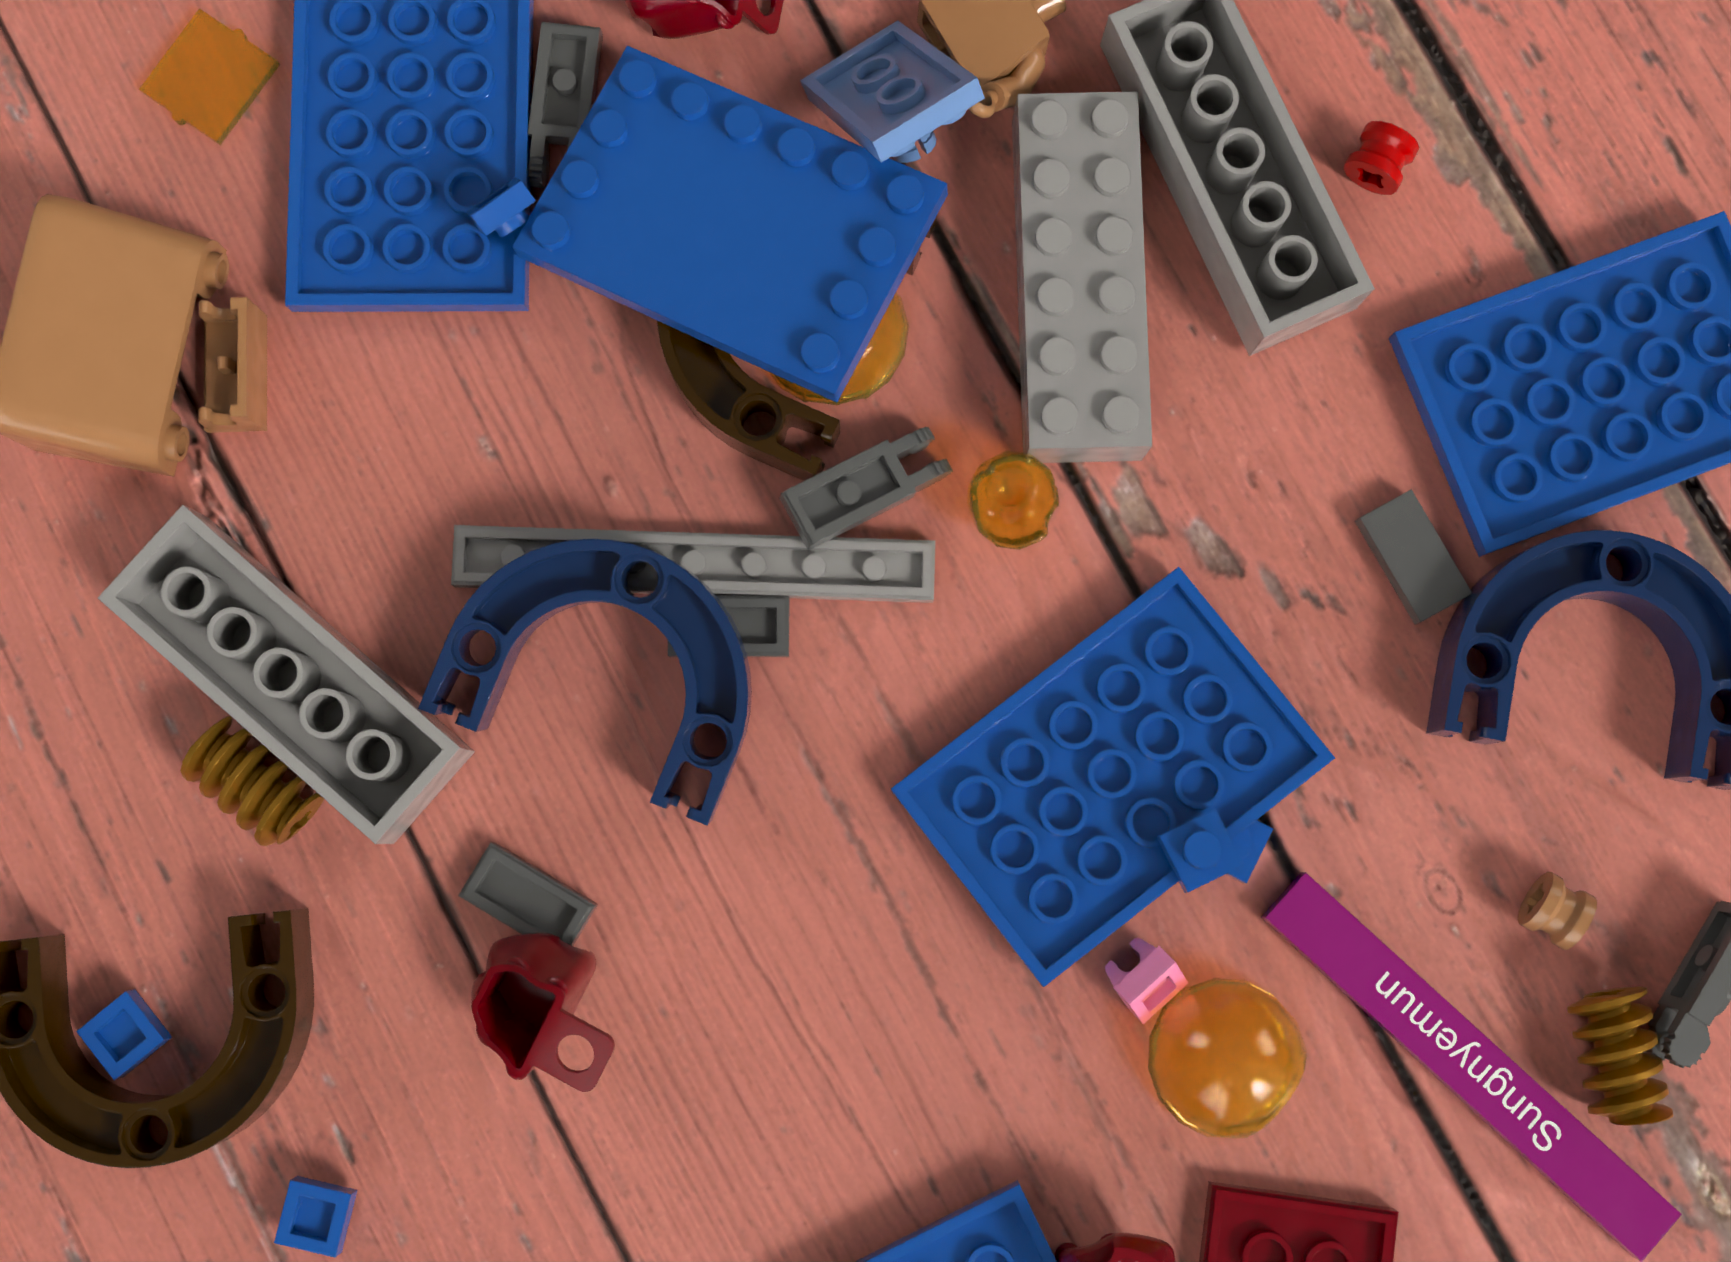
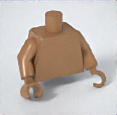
M919 0L917 23L930 44L978 78L985 99L970 107L969 110L978 117L989 118L994 112L1015 106L1018 94H1031L1045 68V55L1050 35L1044 23L1065 12L1066 3L1065 0Z

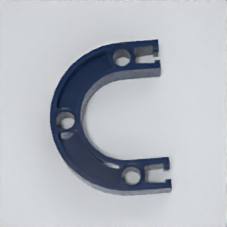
M1612 530L1570 533L1547 540L1501 562L1486 573L1470 589L1472 594L1464 598L1457 606L1448 623L1440 647L1426 734L1450 738L1454 734L1462 733L1463 722H1458L1457 720L1464 692H1475L1479 697L1477 728L1474 731H1470L1469 742L1484 745L1505 742L1517 664L1522 646L1529 632L1546 612L1562 601L1572 599L1599 600L1621 607L1639 618L1659 639L1670 660L1675 680V705L1664 779L1692 783V781L1707 780L1708 778L1707 787L1721 790L1731 789V595L1719 580L1694 559L1668 544L1634 533ZM1608 553L1614 555L1623 567V575L1620 581L1613 578L1606 568ZM1471 648L1479 650L1487 661V669L1482 678L1475 676L1467 666L1466 657ZM1714 694L1724 704L1725 714L1721 722L1711 712L1710 702ZM1710 737L1716 740L1714 776H1708L1709 769L1703 768Z
M580 539L550 544L530 551L496 571L475 591L456 617L418 709L433 715L444 713L453 715L456 705L446 700L462 671L465 674L479 677L480 685L471 714L466 715L460 712L455 723L475 732L486 730L490 726L522 647L540 625L555 614L577 605L603 602L626 607L648 619L664 634L679 659L685 680L686 697L683 719L650 803L665 809L670 805L678 806L681 796L671 792L687 761L697 768L709 770L712 774L703 805L700 804L697 808L690 806L686 815L687 818L708 826L713 820L747 733L752 698L751 673L747 653L732 617L719 598L704 582L677 562L652 550L615 540ZM649 563L657 571L658 584L653 593L647 597L638 598L628 587V574L636 565ZM482 630L491 634L496 644L495 655L486 665L477 663L472 658L469 649L473 636ZM712 723L722 728L726 734L727 744L726 749L721 755L710 757L699 752L695 746L694 737L700 725Z

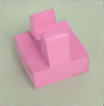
M1135 938L1129 944L1140 958V963L1132 971L1125 972L1120 970L1117 964L1110 960L1105 965V971L1114 986V990L1127 1008L1142 1024H1145L1188 984V981L1177 963L1160 946L1156 948L1140 938Z

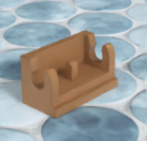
M247 297L230 298V308H218L209 301H200L199 317L204 320V407L198 409V422L204 426V431L207 433L267 431V315Z

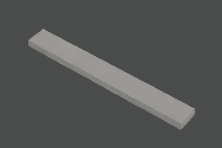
M454 525L451 585L460 588H479L496 571L514 559L541 547L569 540L605 539L634 544L677 562L704 582L716 596H789V598L920 603H933L935 541L834 537L808 551L800 536ZM641 563L631 569L627 579L630 591L632 593L644 594L654 592L658 584V575L651 564Z

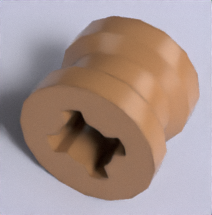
M1546 872L1536 880L1527 892L1519 909L1517 920L1519 925L1530 931L1542 930L1549 934L1552 944L1563 950H1568L1588 930L1597 910V899L1586 891L1579 890L1573 892L1565 887L1563 878L1553 872Z

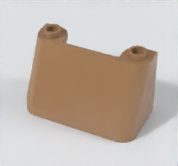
M52 194L42 196L36 204L32 215L0 346V434L37 452L174 477L177 463L185 458L189 447L188 428L182 426L180 416L171 410V405L197 297L209 299L213 296L216 289L220 290L225 286L229 273L227 250L215 240L80 200Z

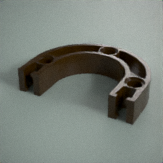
M937 216L926 235L927 238H930L933 232V229L936 225ZM920 248L906 272L907 274L913 275L922 255ZM657 321L660 344L677 389L689 409L711 433L731 448L803 481L823 472L825 463L822 462V459L812 455L810 460L782 446L786 439L788 429L794 427L820 436L821 440H824L825 445L834 448L840 435L839 419L770 390L749 377L737 365L729 353ZM763 411L772 415L776 420L775 426L765 435H751L743 428L746 418L754 412Z
M309 909L273 912V922H280L279 961L271 963L265 961L259 925L266 924L265 913L228 917L233 986V1014L229 1034L222 1050L210 1068L187 1088L178 1093L168 1095L141 1094L121 1088L98 1073L84 1057L75 1039L70 1020L65 934L0 941V1092L17 1117L33 1133L49 1145L75 1158L107 1167L149 1168L166 1165L192 1157L232 1138L261 1117L279 1098L291 1081L306 1049L314 1011V977ZM16 950H28L26 989H22L20 986ZM271 974L279 977L285 986V998L278 1007L268 1002L263 991L264 983ZM22 1003L29 1006L34 1017L33 1025L29 1032L25 1031L18 1021V1011ZM153 1115L161 1118L166 1124L168 1135L164 1145L158 1144L150 1136L149 1121Z

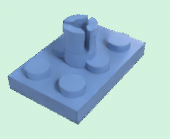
M898 20L800 80L808 100L881 163L890 157H893L899 163H909L921 159L915 146L917 140L921 149L926 154L930 153L936 146L937 141L933 130L941 125L956 122L964 116L967 109L985 99L976 76Z

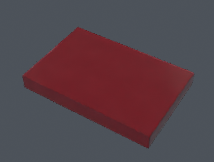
M1208 1181L1199 1262H1393L1399 1212L1391 1207Z

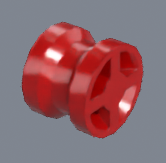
M1371 121L1365 125L1359 139L1362 144L1360 149L1349 155L1343 169L1345 174L1358 186L1373 193L1392 195L1397 192L1402 183V168L1413 162L1420 147L1417 140L1404 129L1388 122Z

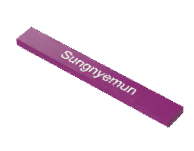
M1300 872L1261 916L1264 921L1632 1257L1642 1262L1682 1214L1306 872Z

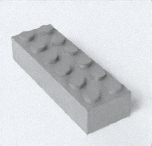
M1143 0L1110 14L1100 47L1122 92L1138 91L1139 128L1248 355L1256 354L1357 309L1375 288L1234 0Z
M1138 91L1018 94L1012 119L1023 463L1142 461L1152 447Z
M182 505L98 597L102 603L375 844H394L475 752L433 714L418 709L420 703L212 520L185 505Z

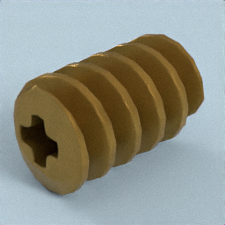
M231 716L225 717L211 726L189 748L180 770L182 777L190 782L200 781L199 789L205 797L214 798L219 796L217 804L223 813L232 814L238 812L236 816L237 825L244 830L256 828L254 837L259 845L268 846L276 842L277 844H282L291 839L306 825L317 812L324 798L317 792L306 799L300 797L306 782L297 776L288 783H284L281 779L288 766L279 760L267 768L263 763L270 750L261 744L248 751L245 747L252 735L245 728L233 735L228 734L227 731L233 719Z
M1624 987L1598 991L1584 995L1582 1000L1567 1007L1568 1014L1588 1017L1589 1022L1572 1032L1573 1038L1593 1042L1594 1049L1577 1056L1578 1063L1595 1066L1599 1070V1074L1582 1082L1583 1088L1600 1091L1604 1094V1099L1587 1107L1588 1113L1608 1117L1609 1122L1615 1125L1654 1124L1674 1117L1672 1108L1656 1103L1669 1095L1667 1083L1649 1078L1664 1069L1662 1058L1653 1054L1643 1053L1658 1044L1657 1033L1637 1028L1653 1018L1652 1009L1646 1005L1631 1003L1647 994V987Z

